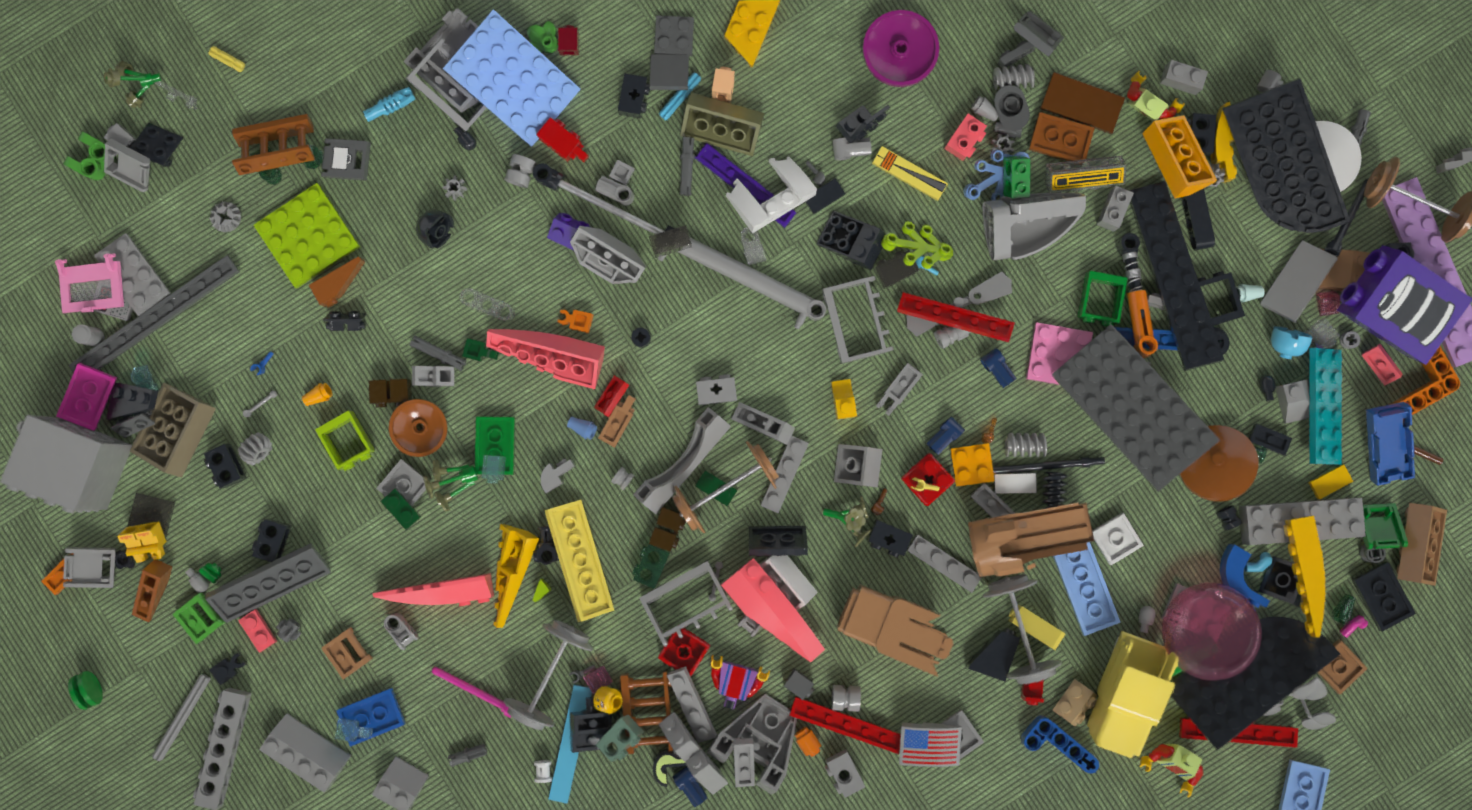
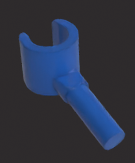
M270 351L259 364L252 365L250 371H254L258 367L259 372L256 375L265 373V365L274 354Z

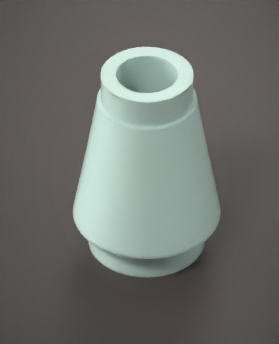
M1246 284L1236 286L1241 303L1264 296L1263 286Z

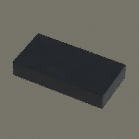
M835 178L817 189L816 195L805 201L812 214L815 215L845 196L846 193Z

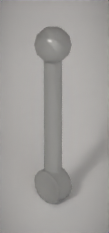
M271 391L266 398L250 410H244L243 416L250 417L253 411L269 399L275 398L277 392Z
M716 562L715 564L717 578H719L720 569L723 568L722 562ZM713 583L712 592L709 595L710 601L716 600L715 583Z

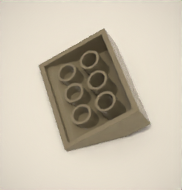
M163 382L157 395L155 410H152V415H150V419L155 424L139 431L130 452L162 472L182 478L216 408Z

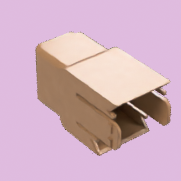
M861 584L858 589L852 588L836 627L844 635L876 647L881 654L937 677L938 674L933 663L939 665V662L935 661L933 656L946 659L953 646V640L941 631L931 628L934 624L929 623V621L941 616L937 612L899 596L890 597Z

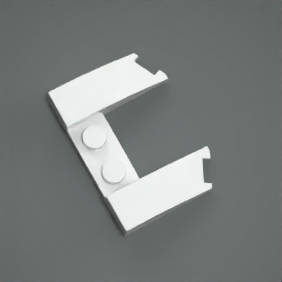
M787 157V160L775 161V158L769 159V163L785 183L787 189L759 205L738 178L733 182L735 188L732 193L727 192L726 197L752 233L816 195L817 188L790 157Z

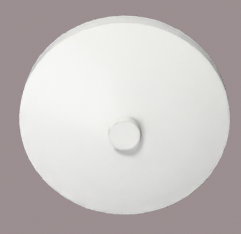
M1316 121L1341 192L1354 181L1360 170V146L1354 135L1345 127L1334 122Z

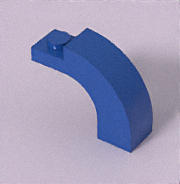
M1228 544L1220 562V576L1226 591L1239 603L1246 604L1248 601L1249 604L1256 608H1259V606L1267 607L1270 600L1251 590L1244 580V568L1252 554L1234 544Z

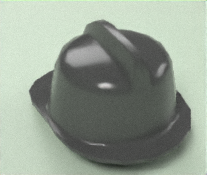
M1013 85L1004 86L999 89L995 95L994 102L1000 122L1008 130L1016 131L1022 129L1028 123L1030 117L1029 107L1022 90Z

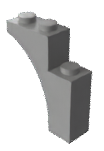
M675 712L659 723L674 752L685 761L692 775L712 795L728 784L721 770L698 745Z

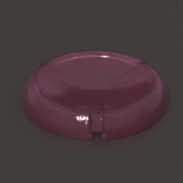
M1219 583L1196 584L1180 592L1167 607L1166 611L1168 613L1163 618L1162 623L1164 646L1169 655L1173 652L1178 656V667L1187 674L1211 681L1228 679L1244 671L1255 659L1262 638L1260 619L1254 606L1236 589Z

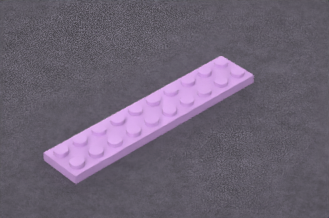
M1417 177L1396 185L1426 199ZM1389 189L1382 201L1399 242H1411L1412 249L1414 250L1413 259L1466 294L1445 242L1441 240L1442 235L1430 207ZM1471 304L1442 342L1453 368L1472 361Z

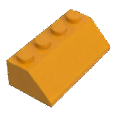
M1184 115L1156 120L1142 133L1174 198L1189 196L1217 181Z

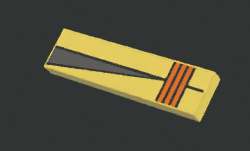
M883 146L872 163L937 201L948 183Z

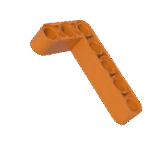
M1439 346L1426 365L1421 363L1431 381L1391 404L1405 402L1412 407L1413 415L1459 389L1460 380L1441 346ZM1436 363L1440 366L1439 371L1436 370ZM1446 379L1449 381L1448 388L1445 385ZM1429 389L1433 392L1432 397L1429 396ZM1413 398L1416 400V406L1412 404Z

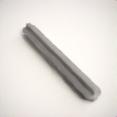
M201 674L154 751L152 758L157 761L164 759L210 681L209 676Z

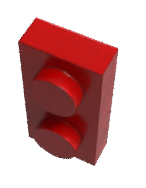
M613 376L594 408L609 417L621 397L625 394L629 384Z

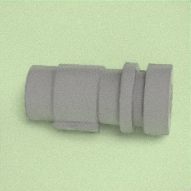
M945 326L942 330L935 331L934 337L940 348L944 349L949 344H954V341H960L968 337L971 332Z

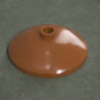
M413 399L402 403L395 409L389 421V434L393 444L401 452L409 456L423 457L434 453L442 446L447 436L448 424L444 413L437 405L424 399ZM418 423L423 424V430L417 428Z

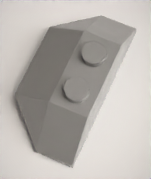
M579 226L570 241L579 264L612 284L636 283L646 268L633 248L602 229Z

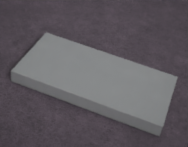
M1302 240L1261 301V306L1296 323L1338 260L1337 257Z

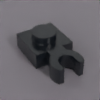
M241 652L233 655L231 661L225 658L210 669V672L220 686L238 674L236 668L244 667L248 663L247 661L241 664L238 663L237 658L242 655Z

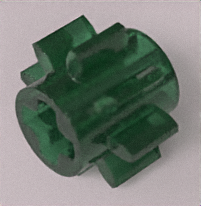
M309 145L315 160L300 164H305V167L308 169H316L322 164V159H324L323 151H318V147Z

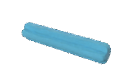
M692 73L688 78V90H678L659 112L662 119L668 120L701 81V77L697 73Z

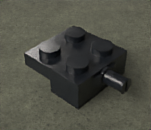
M594 697L586 698V709L570 712V747L572 753L600 750L596 744L612 728V714L594 709Z

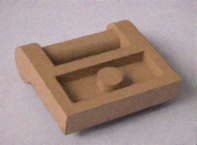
M351 627L321 648L342 679L347 678L373 659L359 643ZM348 639L361 658L359 662L355 660L342 640Z

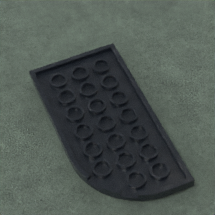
M1296 78L1222 108L1254 197L1267 217L1285 229L1306 233L1322 232L1351 222L1301 78Z
M1287 617L1258 619L1246 624L1218 645L1219 652L1202 660L1200 665L1191 670H1186L1174 679L1172 683H1175L1170 697L1218 751L1289 696L1294 689L1303 685L1334 661L1341 653L1324 635L1320 634V637L1310 636L1305 629L1304 622Z

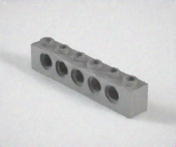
M229 687L219 694L218 703L220 704L218 711L213 716L215 724L208 736V741H210L209 747L203 755L205 763L198 775L200 782L194 791V805L212 810H218L223 807L252 693ZM229 705L234 709L233 715L228 712ZM223 725L229 727L228 734L223 731ZM218 744L224 746V752L219 751ZM213 763L219 765V771L214 770ZM209 782H212L214 784V790H211L209 788Z

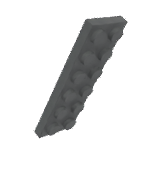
M312 543L206 593L205 599L227 623L331 573V569Z

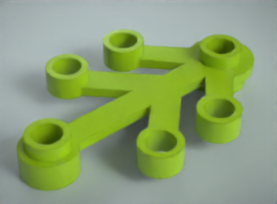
M910 221L904 223L902 231L908 234L914 241L898 239L893 233L886 234L881 241L882 247L887 251L894 250L896 246L916 250L913 253L908 252L903 258L904 263L908 266H912L918 258L927 252L934 254L932 256H925L922 260L921 265L925 269H930L938 260L946 261L953 256L951 246L941 243L932 234L933 229L929 225H924L921 228L920 235L927 238L932 245L927 244L914 231L915 225Z

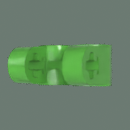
M82 131L78 140L90 146L89 156L81 162L67 156L63 164L79 174L97 181L105 176V143ZM104 149V154L100 157V151ZM95 166L94 171L90 173V168Z

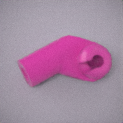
M1358 615L1350 620L1339 632L1348 638L1358 627L1364 629L1368 625V621L1363 616Z

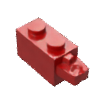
M550 117L536 134L537 138L568 162L571 158L574 160L577 157L585 163L589 156L582 150L584 146L579 140L580 136L572 130L570 132L564 128L565 124L559 119L553 120Z

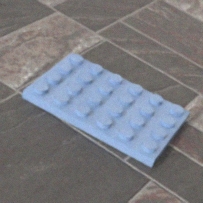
M494 9L442 68L531 147L539 139L536 134L550 117L555 120L580 91V88Z

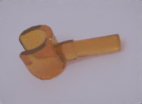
M992 418L989 433H982V443L990 444L994 440L996 418Z

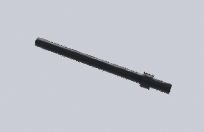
M1089 456L1080 457V459L996 466L993 467L994 474L1080 466L1081 468H1090L1091 465L1105 464V458H1089Z

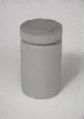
M80 324L74 327L72 331L73 340L79 344L97 346L105 338L104 332L101 329Z

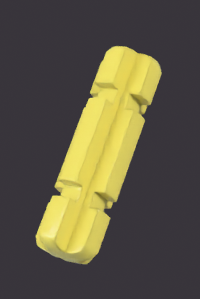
M212 46L209 50L211 57L234 68L238 72L244 70L245 63L215 46Z

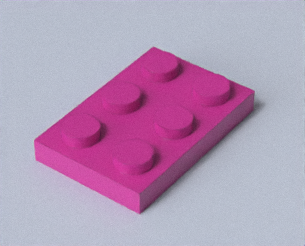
M78 363L56 417L95 431L117 377Z

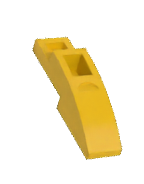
M1230 102L1221 106L1216 115L1214 153L1210 155L1211 164L1219 163V168H1224L1225 170L1224 182L1222 183L1232 181L1237 175V168L1233 164L1232 159L1234 151L1233 147L1230 146L1234 140L1222 109L1229 106Z

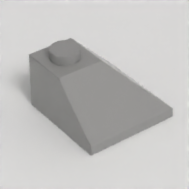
M1310 379L1276 386L1284 424L1309 418Z

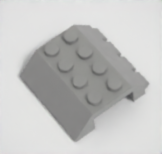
M460 9L449 10L442 18L445 24L421 50L415 48L403 62L413 70L441 38L445 40L441 47L451 55L455 50H459L478 25L471 19L466 22L468 16ZM436 50L417 74L462 113L479 101L442 69L449 59L439 50Z

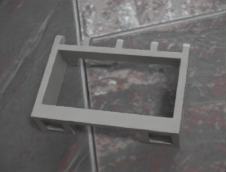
M441 38L407 75L406 79L444 111L463 131H467L484 112L486 107L482 104L466 122L415 76L436 50H439L449 60L457 52L455 50L450 55L441 47L445 40Z
M875 276L822 290L826 309L829 311L835 334L836 347L841 364L894 350L893 346L887 348L885 346L883 335L890 334L889 330H881L878 317L885 315L884 311L877 312L873 298L880 297V294H872L869 282L876 280ZM864 284L881 349L849 357L832 292Z
M708 561L639 598L664 647L668 645L666 637L677 632L679 638L683 637L680 629L694 623L697 629L700 628L697 620L711 613L713 619L718 618L715 610L725 605L729 611L733 610L724 589L721 587ZM709 572L724 601L663 633L649 604L694 578L697 579Z

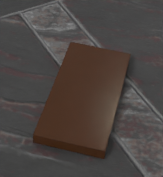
M1054 72L1040 109L1112 134L1125 97Z

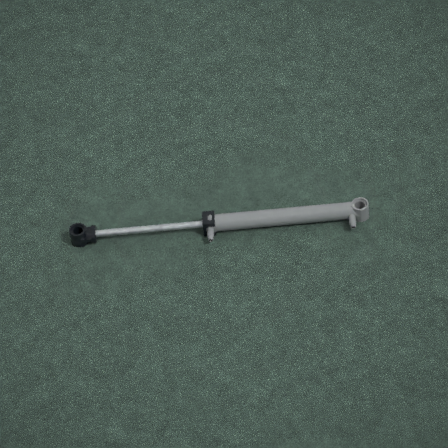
M538 164L533 169V177L538 184L556 192L561 187L661 237L660 245L663 247L659 253L658 260L663 261L669 250H674L799 312L800 314L794 326L796 329H800L806 317L813 321H819L824 317L826 306L822 301L815 300L681 233L669 225L664 231L563 181L565 175L550 168L547 164ZM541 171H547L548 176L544 179H540L539 173ZM813 306H819L821 308V314H812L811 308Z

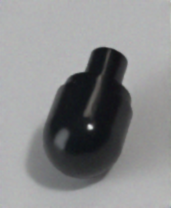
M460 126L453 130L458 136V143L465 150L471 151L476 147L477 141L470 132H464Z
M1263 375L1259 379L1260 391L1262 394H1265L1266 402L1273 401V392L1276 389L1275 379L1271 375Z

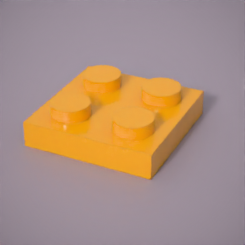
M989 443L951 448L956 487L995 481Z

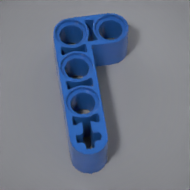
M1037 716L1021 735V743L1030 751L1038 750L1048 740L1085 772L1092 774L1099 768V761L1096 757L1045 716ZM1047 721L1046 729L1040 730V723ZM1059 733L1062 734V740L1055 742L1054 737ZM1035 736V742L1032 745H1027V739ZM1077 746V752L1074 755H1070V748ZM1083 756L1091 762L1090 766L1081 760Z

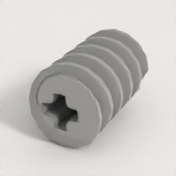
M1025 64L1024 68L1022 65H1017L1016 68L1012 65L1009 67V70L1006 66L1002 67L1001 70L999 67H996L993 71L995 90L997 86L1001 89L1005 85L1012 84L1019 88L1021 83L1024 89L1027 87V83H1030L1031 88H1033L1035 84L1033 67L1029 64Z
M1009 433L1005 440V455L1008 457L1009 453L1012 452L1013 457H1016L1017 452H1020L1021 457H1024L1025 452H1027L1028 456L1031 457L1032 453L1035 452L1036 457H1039L1040 452H1043L1045 457L1047 453L1046 437L1044 433H1040L1038 437L1036 433H1032L1031 436L1028 433H1024L1023 437L1021 433H1016L1015 437L1013 433Z

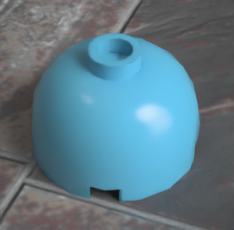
M1274 326L1271 344L1274 350L1280 353V357L1291 359L1292 356H1301L1308 350L1312 341L1311 335L1298 330L1292 331L1287 330L1288 328Z

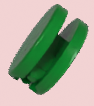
M84 671L69 679L68 691L72 701L79 709L87 710L102 702L103 691L97 677L92 672Z

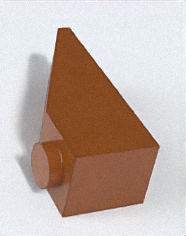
M358 256L309 284L310 289L321 306L331 307L338 303L337 300L342 298L364 265V259Z
M153 560L142 570L132 611L133 616L146 622L152 620L169 582L172 566L159 560Z

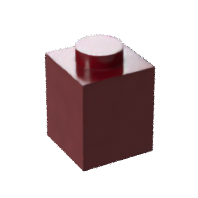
M564 25L563 28H558V51L560 56L579 55L578 28H574L572 25Z

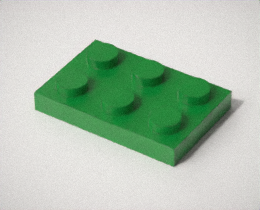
M476 417L475 470L477 474L514 475L515 417Z

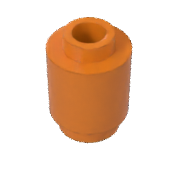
M807 726L794 734L796 737L795 741L805 756L810 755L813 757L821 751L819 749L821 743Z

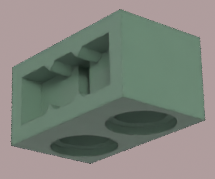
M626 715L616 722L596 746L611 762L617 759L620 761L628 754L627 749L630 746L634 747L641 740L640 736L644 731L629 715ZM625 729L629 731L630 737L625 734ZM613 742L617 745V750L613 748Z

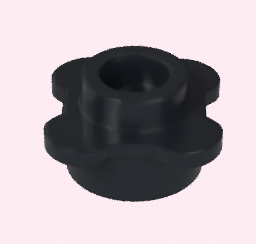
M118 550L115 553V563L118 569L123 567L132 569L135 567L133 555L126 556V551L123 552L122 550Z

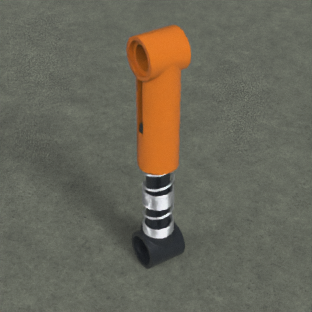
M1128 233L1118 241L1116 249L1126 264L1124 269L1127 270L1125 275L1128 278L1127 286L1130 287L1127 299L1135 341L1134 349L1143 358H1147L1157 350L1158 343L1153 334L1147 293L1141 288L1143 287L1140 282L1142 278L1137 264L1139 263L1137 258L1140 239L1137 235ZM1125 242H1129L1132 248L1126 247ZM1142 343H1146L1149 346V351L1143 349Z

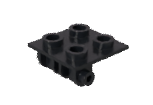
M148 123L130 149L146 156L153 163H158L162 167H170L172 164L170 157L183 140V137Z

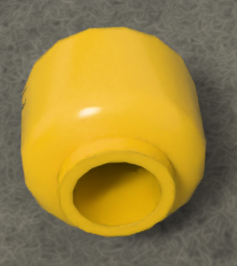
M607 686L599 688L593 699L594 707L598 711L608 714L617 712L622 706L623 701L618 690Z

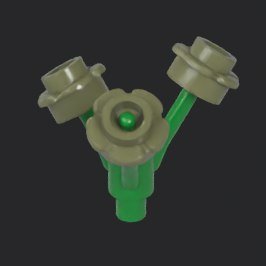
M120 61L115 66V70L109 68L108 72H104V82L109 87L119 86L120 80L140 81L142 88L138 93L131 90L130 93L125 95L127 98L125 100L126 103L133 108L137 106L141 108L144 102L141 95L150 85L162 81L160 73L152 75V73L135 72L133 67L124 61Z

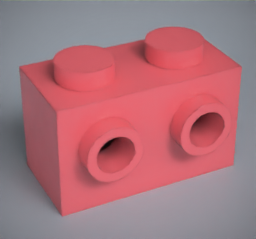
M968 113L944 149L964 161L966 156L970 158L976 150L973 147L977 141L981 142L987 134L984 132L987 125Z

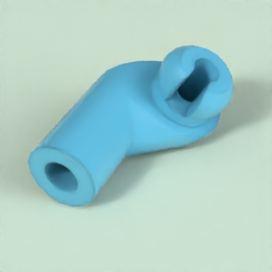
M1261 553L1258 562H1247L1244 568L1245 572L1264 571L1272 564L1270 553Z

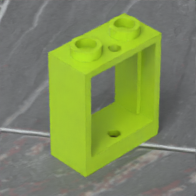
M348 410L315 429L337 470H350L355 467V462L359 460L363 462L371 458V453L375 452L373 445L353 411ZM351 422L366 449L343 462L328 434Z

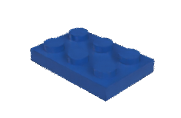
M392 688L336 710L350 747L406 724Z

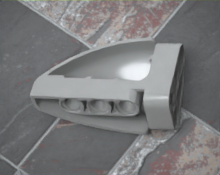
M1082 193L1030 194V197L1012 199L1002 196L1000 200L983 202V225L991 260L1009 258L1017 260L1046 249L1058 241L1083 215L1086 209V196Z

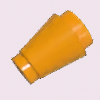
M319 383L302 396V401L306 406L328 401L333 396V393L327 383Z

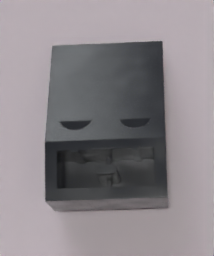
M833 211L816 244L858 266L872 270L883 248L881 241L886 234L880 228Z

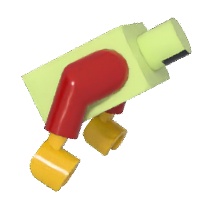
M1140 71L1131 78L1132 83L1127 92V97L1130 100L1127 104L1151 121L1172 118L1184 107L1185 103H1178V98H1175L1169 107L1167 103L1150 91L1140 88V85L1147 78L1146 75L1142 77L1139 74Z
M1160 744L1149 756H1142L1140 759V767L1145 765L1146 772L1151 770L1152 762L1154 761L1187 780L1182 783L1180 793L1183 790L1188 791L1187 797H1191L1194 786L1197 785L1204 773L1201 765L1202 759L1177 744Z

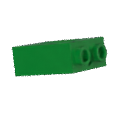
M1095 271L1085 273L1077 318H1082L1083 322L1086 323L1102 322L1101 325L1109 327L1111 324L1113 326L1120 323L1128 278ZM1091 282L1117 287L1111 317L1086 313Z

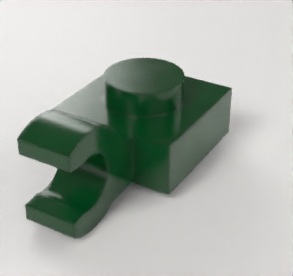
M467 338L462 357L482 362L483 356L497 360L499 353L486 349V343Z

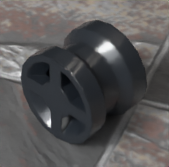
M644 328L635 329L631 335L632 342L639 348L647 347L651 342L650 333Z

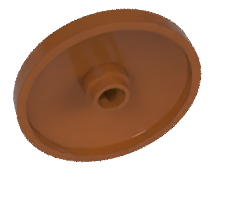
M1222 425L1208 426L1220 441L1179 475L1184 485L1192 493L1210 501L1232 500L1245 493L1255 481L1259 465L1258 455L1252 442L1240 431Z

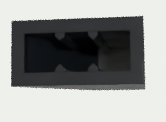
M1007 628L1004 631L998 630L967 662L966 667L1005 682L1020 637L1016 636V631Z

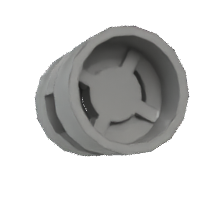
M513 154L509 164L511 169L507 170L504 180L513 185L528 188L531 179L529 174L533 173L536 162L527 157Z
M833 685L832 710L843 711L844 708H847L848 711L859 712L861 687L849 686L845 688L844 685Z

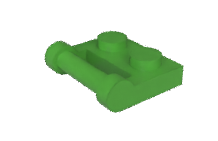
M203 592L194 596L173 613V616L195 644L202 642L216 629L226 623L206 601ZM198 603L213 621L211 626H209L194 605Z

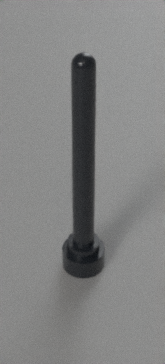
M1368 179L1363 181L1348 211L1351 222L1341 225L1334 240L1327 243L1324 251L1336 257L1340 255L1343 249L1341 242L1365 197L1364 189Z

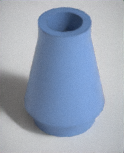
M571 417L567 424V427L584 439L588 438L591 440L597 430L594 422Z

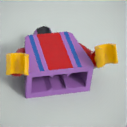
M714 655L711 657V678L714 687L719 690V694L726 696L724 707L735 709L737 699L745 701L747 697H752L759 691L763 683L768 679L770 670H768V673H762L763 667L757 670L724 661L722 656L719 661L714 660Z

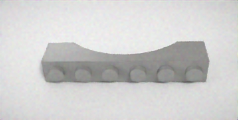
M708 407L697 419L691 441L682 456L665 472L645 480L633 495L644 506L657 514L676 492L675 486L677 485L679 488L731 426Z

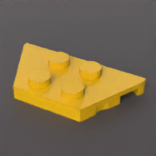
M780 0L739 1L726 30L724 38L734 46L739 55L752 68Z

